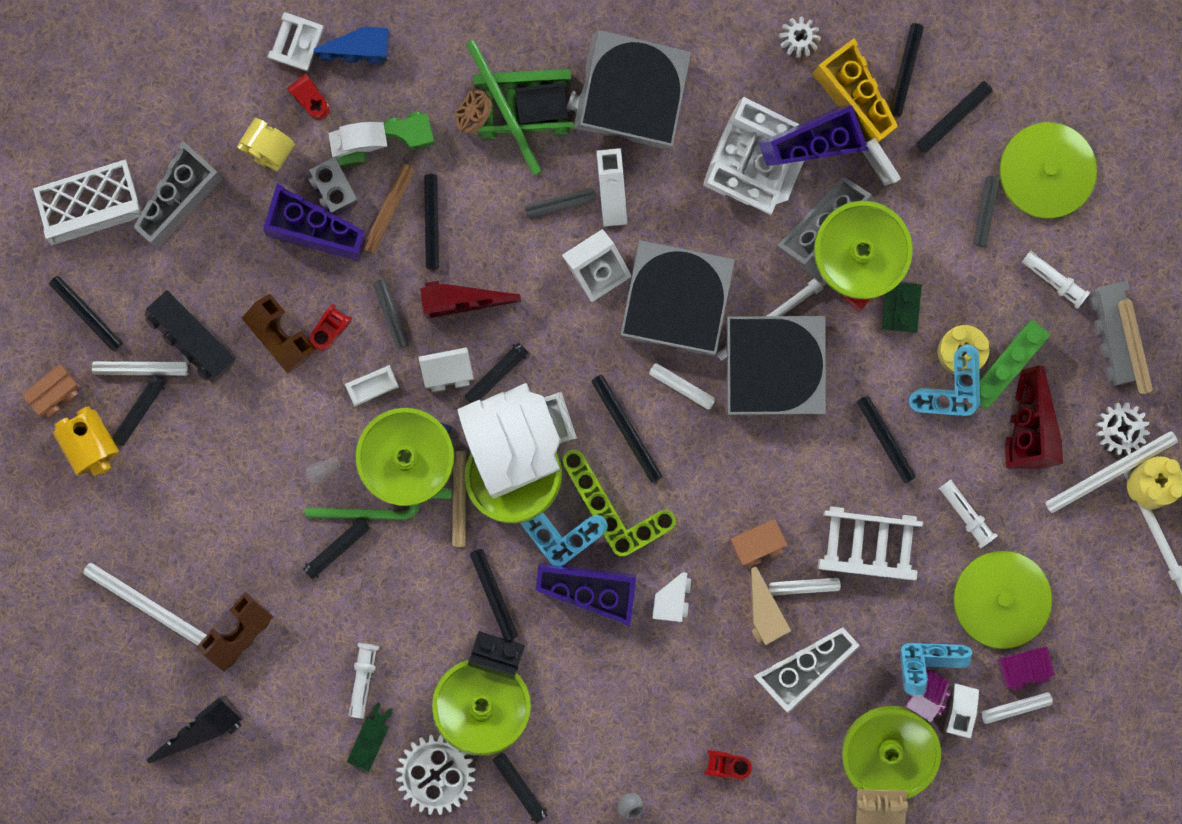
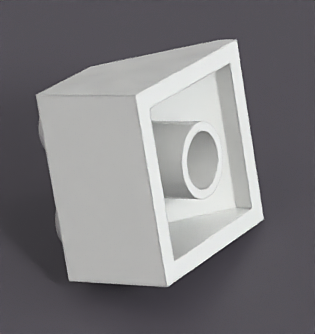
M603 229L562 255L591 302L632 277L615 244Z
M467 348L419 357L425 388L431 389L432 393L446 390L445 386L455 384V388L466 387L470 385L469 381L474 380Z

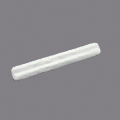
M94 361L92 363V374L188 375L189 372L187 362Z

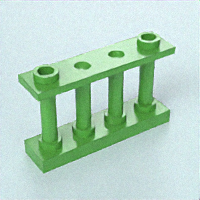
M570 69L492 73L498 86H504L507 103L516 120L517 102L515 89L518 86L528 85V87L542 84L563 83L564 87H566V83H571ZM474 74L475 88H480L481 91L487 93L492 102V93L482 74ZM493 105L484 126L477 131V135H482V139L497 138L496 134H512L508 125H493ZM566 119L556 120V123L536 122L519 125L523 133L554 131V135H568L569 131L574 130L573 122H566Z

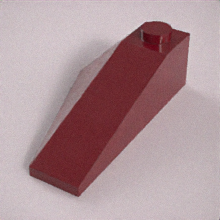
M439 281L427 282L425 287L420 288L423 313L426 319L521 302L520 294L439 284Z
M1038 365L1023 369L1020 373L1015 399L1020 402L1016 415L1011 414L1010 419L1011 423H1015L1012 437H1006L1005 442L1006 468L1044 469L1063 464L1062 439L1044 366Z

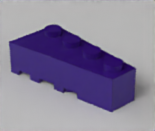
M852 105L837 107L758 143L767 166L869 150Z
M276 184L263 227L265 236L359 261L365 241L363 230L338 216L330 214L322 207L310 203L302 196L290 192L282 185Z
M539 563L535 591L630 626L636 574Z

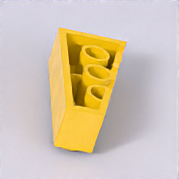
M853 38L819 64L812 75L838 107L852 105L864 139L868 141L875 138L880 143L898 126L885 99L880 95L878 84L875 78H872L867 68L868 64L858 49L856 39Z

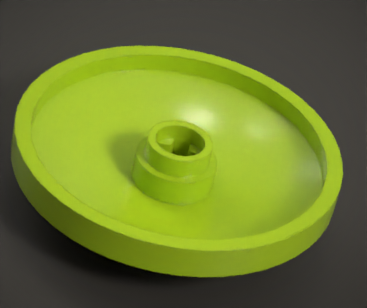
M1043 122L1024 128L1009 141L1001 157L999 174L1002 188L1014 206L1036 218L1055 219L1074 212L1088 199L1096 182L1097 164L1090 145L1077 131L1063 124Z
M871 201L850 202L834 210L819 227L814 242V258L821 277L833 290L854 299H872L888 293L904 279L912 261L913 246L906 224L890 208Z
M396 408L378 415L366 426L358 440L356 466L363 484L373 495L389 504L413 506L430 500L444 488L453 470L454 449L449 434L436 418L418 409Z
M556 452L555 456L561 470L493 499L484 484L473 455L470 453L465 467L467 493L473 504L483 514L495 521L516 524L532 520L548 509L559 492L562 480V467L559 456Z
M995 551L979 556L965 567L956 582L953 602L957 619L970 637L992 648L1007 649L1021 646L1031 641L1041 632L1050 616L1052 594L1045 574L1031 559L1015 552Z
M469 660L463 661L449 669L435 688L432 701V715L436 728L447 743L461 752L476 756H486L502 752L517 742L527 727L531 711L528 689L517 673L515 679L512 680L468 666Z
M883 706L866 712L851 725L843 741L842 759L845 772L857 789L907 790L908 799L922 792L935 778L941 762V746L937 733L928 720L905 707Z

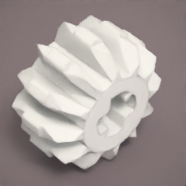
M804 17L799 18L798 24L795 19L791 18L789 21L790 26L787 24L782 26L783 31L786 33H780L779 35L780 39L785 40L781 43V48L789 46L787 55L790 56L794 50L796 51L795 56L798 59L801 56V51H803L806 57H809L810 50H817L815 43L820 42V37L814 35L819 31V28H810L813 23L812 20H809L807 24H803ZM800 33L804 34L803 39L806 40L804 41L801 39L798 42L795 40L796 35H800Z

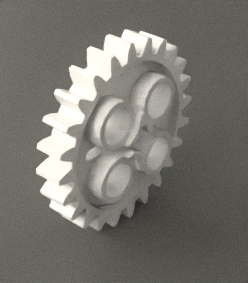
M430 735L429 742H426L421 737L420 746L412 742L413 751L404 750V753L408 756L407 759L399 758V761L404 766L396 768V771L402 773V776L396 778V781L403 782L404 784L398 790L407 791L403 799L406 800L411 797L413 799L411 807L417 803L420 804L419 812L428 807L429 815L432 814L434 808H437L439 815L442 814L443 807H446L451 812V804L453 803L460 807L461 804L458 799H468L464 791L473 790L468 785V782L475 781V778L469 776V773L474 772L476 769L468 767L473 758L465 759L464 756L467 753L460 752L449 743L443 742L441 735L438 741H435L433 735ZM436 750L442 751L445 755V760L441 764H436L432 761V753ZM450 760L454 761L452 766L440 774V781L435 778L423 788H418V785L432 774V768L437 771ZM420 765L425 769L424 778L417 779L413 776L412 769L414 766ZM450 770L457 771L460 775L459 782L455 784L449 783L446 779L447 772ZM435 785L440 789V796L433 799L427 795V788L429 786Z

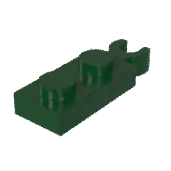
M377 703L374 707V719L366 717L347 760L348 763L370 772L389 729V726L383 724L384 720L390 718L393 711L389 708L386 715H381L379 713L380 703Z

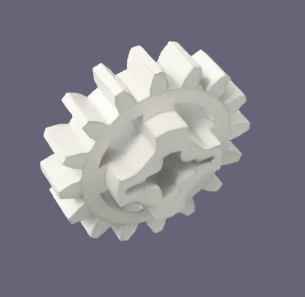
M1120 403L1114 404L1115 410L1109 406L1105 408L1107 415L1103 413L1099 415L1103 421L1095 425L1101 428V431L1097 432L1096 436L1103 437L1100 445L1108 444L1106 451L1110 452L1116 449V455H1121L1122 450H1124V453L1129 455L1131 454V448L1134 451L1140 449L1138 443L1146 444L1143 436L1149 435L1150 432L1144 430V427L1148 426L1149 422H1143L1142 418L1146 414H1138V406L1130 409V404L1125 403L1123 408H1121ZM1126 414L1132 416L1136 422L1129 420ZM1114 415V423L1111 427L1107 428L1110 418ZM1121 423L1123 426L1128 427V430L1124 433L1118 431ZM1137 430H1138L1137 437H1136L1135 440L1131 443V441H1132V438H1131L1132 434L1134 433V431H1137ZM1109 436L1117 438L1119 444L1113 442Z

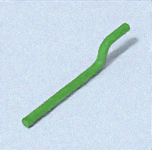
M475 40L466 43V46L503 114L534 176L541 173L542 170Z
M442 489L433 498L452 499V489ZM420 504L410 506L407 510L306 508L305 517L406 520L416 515Z

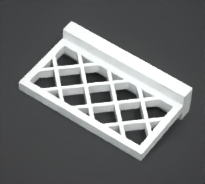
M126 159L33 188L44 226L45 238L51 246L138 219L142 213ZM123 167L125 175L120 183L110 179L113 170ZM98 176L103 179L97 190L87 186L91 177ZM107 182L118 186L112 198L101 193ZM71 183L80 186L74 198L63 193L67 185ZM84 189L94 193L89 205L78 200ZM124 189L130 192L132 201L121 203L116 199L121 190ZM51 190L57 194L51 205L43 202L40 193ZM61 196L71 201L65 212L55 208ZM99 196L109 201L106 208L100 211L93 208ZM75 204L86 208L83 215L77 218L70 215ZM52 211L63 215L58 224L49 225L48 218Z

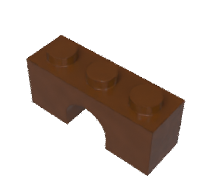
M269 294L255 302L243 315L242 320L288 374L301 366L316 351V348L302 331L292 337L284 333L280 325V319L285 311L274 297Z
M247 592L230 609L231 613L238 619L236 629L226 635L212 629L197 646L203 656L223 672L235 664L237 657L244 649L251 646L254 638L261 630L267 628L270 620L273 618L271 613Z

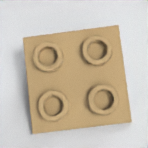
M857 789L856 824H905L906 812L908 810V802H906L907 790Z

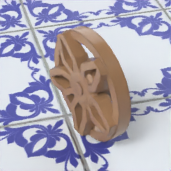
M481 90L468 92L467 97L455 111L456 125L460 131L472 134L485 124L492 106L491 98L487 93Z

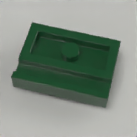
M900 282L894 289L885 294L882 330L917 333L922 284Z

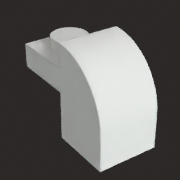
M383 122L349 124L339 127L340 130L328 133L332 157H341L353 152H371L387 146Z

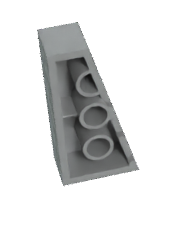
M184 141L179 146V151L175 158L171 160L162 181H159L152 199L147 202L134 225V228L157 250L223 180L221 175Z
M1128 281L1098 287L1091 292L1092 296L1089 297L1090 308L1092 311H1096L1097 320L1094 321L1095 329L1098 335L1101 334L1103 344H1100L1101 354L1103 358H1107L1109 365L1106 368L1107 379L1109 382H1113V386L1136 381L1118 307L1119 301L1128 299L1125 294V290L1129 289Z

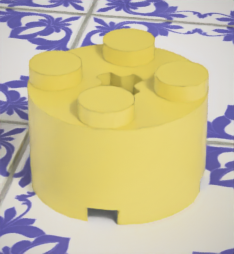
M254 118L239 141L237 148L247 155L251 154L254 156V161L260 165L267 166L278 172L295 146V143L278 129H273L267 126L268 123Z
M960 325L949 330L941 338L937 353L939 361L946 371L954 375V354L958 347L960 348L966 344L972 345L977 349L979 353V369L986 363L989 356V341L979 329L969 325ZM967 353L962 356L966 358V366L961 369L967 368V361L971 359V356H967Z
M1157 456L1135 466L1127 478V490L1132 500H1136L1142 508L1149 510L1158 509L1175 502L1182 496V471L1179 463L1174 459Z

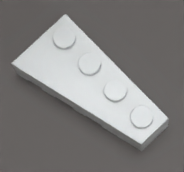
M842 627L767 670L758 673L754 678L789 714L860 648V645Z

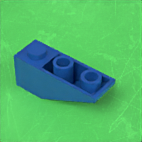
M362 27L314 48V54L319 56V60L334 61V58H343L344 62L357 63L358 59H364L369 64L379 65L382 64V61H388L390 32L388 28Z

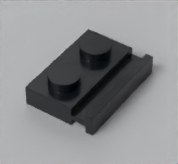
M563 83L515 89L520 124L568 118Z
M478 631L468 666L514 680L525 645Z

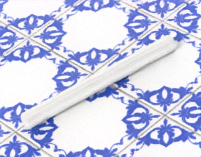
M1172 431L1164 434L1046 501L1047 508L1051 513L1058 511L1178 442L1177 437Z
M89 563L84 569V575L194 644L198 645L207 636L93 563Z

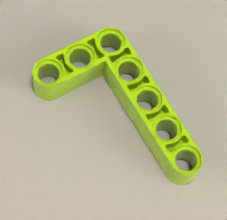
M570 450L565 453L563 457L564 468L591 515H600L605 520L613 518L617 521V528L614 531L606 530L603 534L615 555L619 557L628 556L674 528L676 524L675 515L668 510H662L626 530L583 454L577 450ZM570 455H577L580 458L581 463L578 467L571 468L567 465V458ZM582 476L591 477L593 480L592 487L589 489L581 488L579 486L580 478ZM601 497L604 499L605 506L602 510L592 508L591 501L593 498ZM663 514L668 515L672 520L671 526L668 528L660 527L658 524L659 516ZM640 527H647L650 530L651 534L648 540H640L637 537V530ZM619 539H625L629 542L630 546L627 552L620 553L616 550L615 544Z

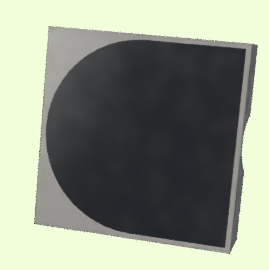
M597 30L591 36L585 67V84L579 97L574 129L604 136H619L634 143L661 149L673 147L691 52Z
M639 240L620 338L653 345H669L683 351L715 357L735 259Z
M726 316V412L728 415L826 414L825 316Z

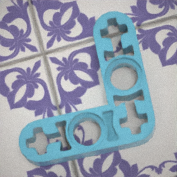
M966 344L955 352V390L917 389L909 397L911 408L920 413L969 416L977 411L980 407L979 353L977 349L972 345ZM966 351L967 356H971V359L967 361V368L961 369L966 366V358L962 357V354ZM963 374L971 376L973 379L972 386L963 384L961 380ZM921 395L923 400H930L932 397L933 400L921 405V401L917 400V398ZM940 396H945L949 399L950 406L948 408L940 405ZM968 399V402L972 403L973 405L970 408H968L967 404L961 403Z
M544 513L532 520L520 523L548 561L556 566H562L600 538L607 530V522L600 515L589 517L563 538ZM538 522H541L542 524L536 527L534 530L533 526L536 525ZM597 522L599 524L597 530L588 535L585 531ZM541 529L549 531V541H543L540 538L539 532ZM574 534L582 537L583 544L581 547H577L572 543V536ZM567 547L569 551L557 559L555 556L557 551L559 552Z
M907 643L903 645L900 662L905 692L913 696H920L926 692V667H968L971 664L972 650L964 645Z

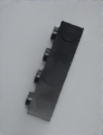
M168 290L146 308L144 316L148 325L153 329L157 328L163 334L162 337L165 342L171 347L175 346L180 351L179 354L182 359L188 364L192 363L198 369L197 373L205 381L209 380L213 384L234 365L236 358Z

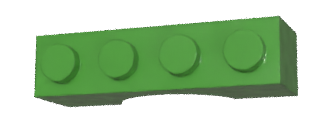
M414 112L409 114L406 119L399 120L396 117L384 121L386 138H397L405 142L412 151L435 145L427 113ZM353 152L338 157L341 168L365 163L367 152Z
M1033 319L1027 322L1001 356L980 378V408L984 411L993 404L1051 335Z

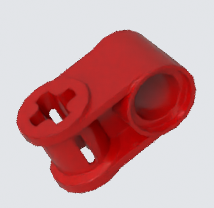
M306 73L287 87L292 96L313 119L323 120L329 115L330 106ZM316 103L322 108L319 112L313 106Z
M331 304L321 317L319 323L310 334L311 343L319 351L328 350L351 323L352 317H346L336 309V305ZM320 333L328 335V341L323 345L315 342L316 336Z
M707 750L709 760L704 774L744 779L751 774L752 764L748 758L722 751ZM716 758H718L717 769H715ZM737 761H745L748 765L747 772L737 774L734 770V764Z

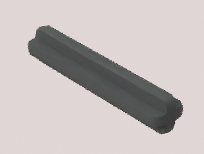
M987 176L985 180L973 242L974 245L985 247L988 241L999 185V178L995 176Z
M588 188L526 205L525 210L527 217L533 218L593 202L596 200V195L593 188Z
M384 279L378 280L373 283L395 346L397 349L404 348L409 343L387 283Z

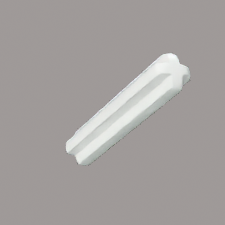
M655 363L649 372L652 377L704 408L711 409L715 402L714 397L659 364Z
M839 578L771 582L768 584V589L772 596L839 591L841 583Z
M1046 692L981 712L983 722L988 724L1053 704L1051 694Z

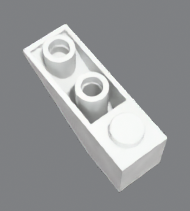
M621 148L599 150L596 156L603 227L628 225Z

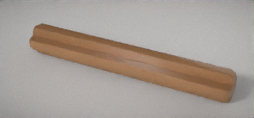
M402 165L368 234L363 249L371 254L375 253L414 174V168L411 166Z

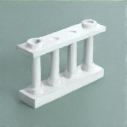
M830 507L829 511L825 510L823 512V516L831 517L827 555H824V559H818L817 569L917 580L918 570H911L912 565H909L913 527H922L923 522L917 521L916 516L902 515V519L852 514L844 513V508ZM841 518L855 520L852 555L848 562L839 561L837 556ZM865 521L880 523L876 560L873 561V565L863 564V559H861ZM889 524L904 525L900 564H897V568L887 567L888 562H885Z

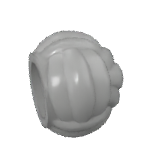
M636 793L623 795L618 803L620 815L629 820L637 818L644 810L643 800Z

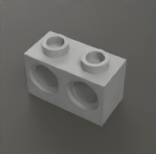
M335 157L309 170L312 176L308 179L314 191L320 190L323 198L319 199L325 211L330 210L332 215H336L359 203ZM325 171L333 174L331 181L327 183L320 181V176ZM342 193L344 199L341 203L334 204L331 202L333 194Z

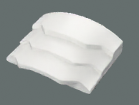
M745 97L741 98L720 138L703 186L724 196L728 195L771 215L776 204L789 199L804 161L767 166L758 143L799 124Z
M527 383L507 392H501L483 401L477 400L458 409L459 418L471 453L484 484L493 499L561 470L555 456L561 441L544 397L530 392Z

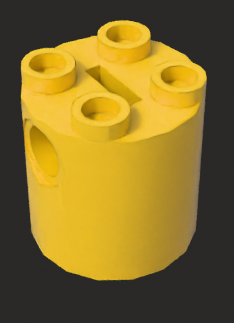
M87 406L76 413L78 416L68 420V418H64L55 424L56 428L53 435L76 476L92 472L94 477H98L112 468L108 461L116 457L120 451L95 409L91 410ZM84 429L86 434L78 436L74 431Z

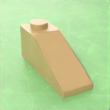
M755 566L750 569L752 624L755 627L751 631L758 643L762 641L764 645H767L789 633L791 629Z

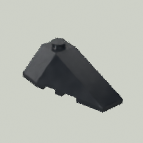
M226 696L218 697L195 717L194 722H190L183 727L175 738L167 741L146 760L150 764L227 732L231 735L242 726L240 721L243 717Z

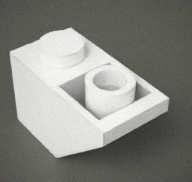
M682 572L655 594L652 619L682 622V617L687 618L689 603H684L685 593H690L691 579L687 578V573Z
M954 684L943 729L944 732L971 738L977 715L978 689Z

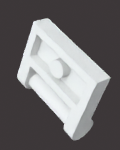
M284 12L281 18L283 22L273 50L269 51L267 58L308 72L315 55L314 48L319 44L324 26ZM292 24L297 25L298 27L287 56L281 54Z

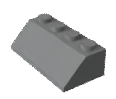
M843 176L777 246L803 271L819 281L822 277L815 263L814 242L823 221L834 210L847 203L855 201L878 202L872 194Z

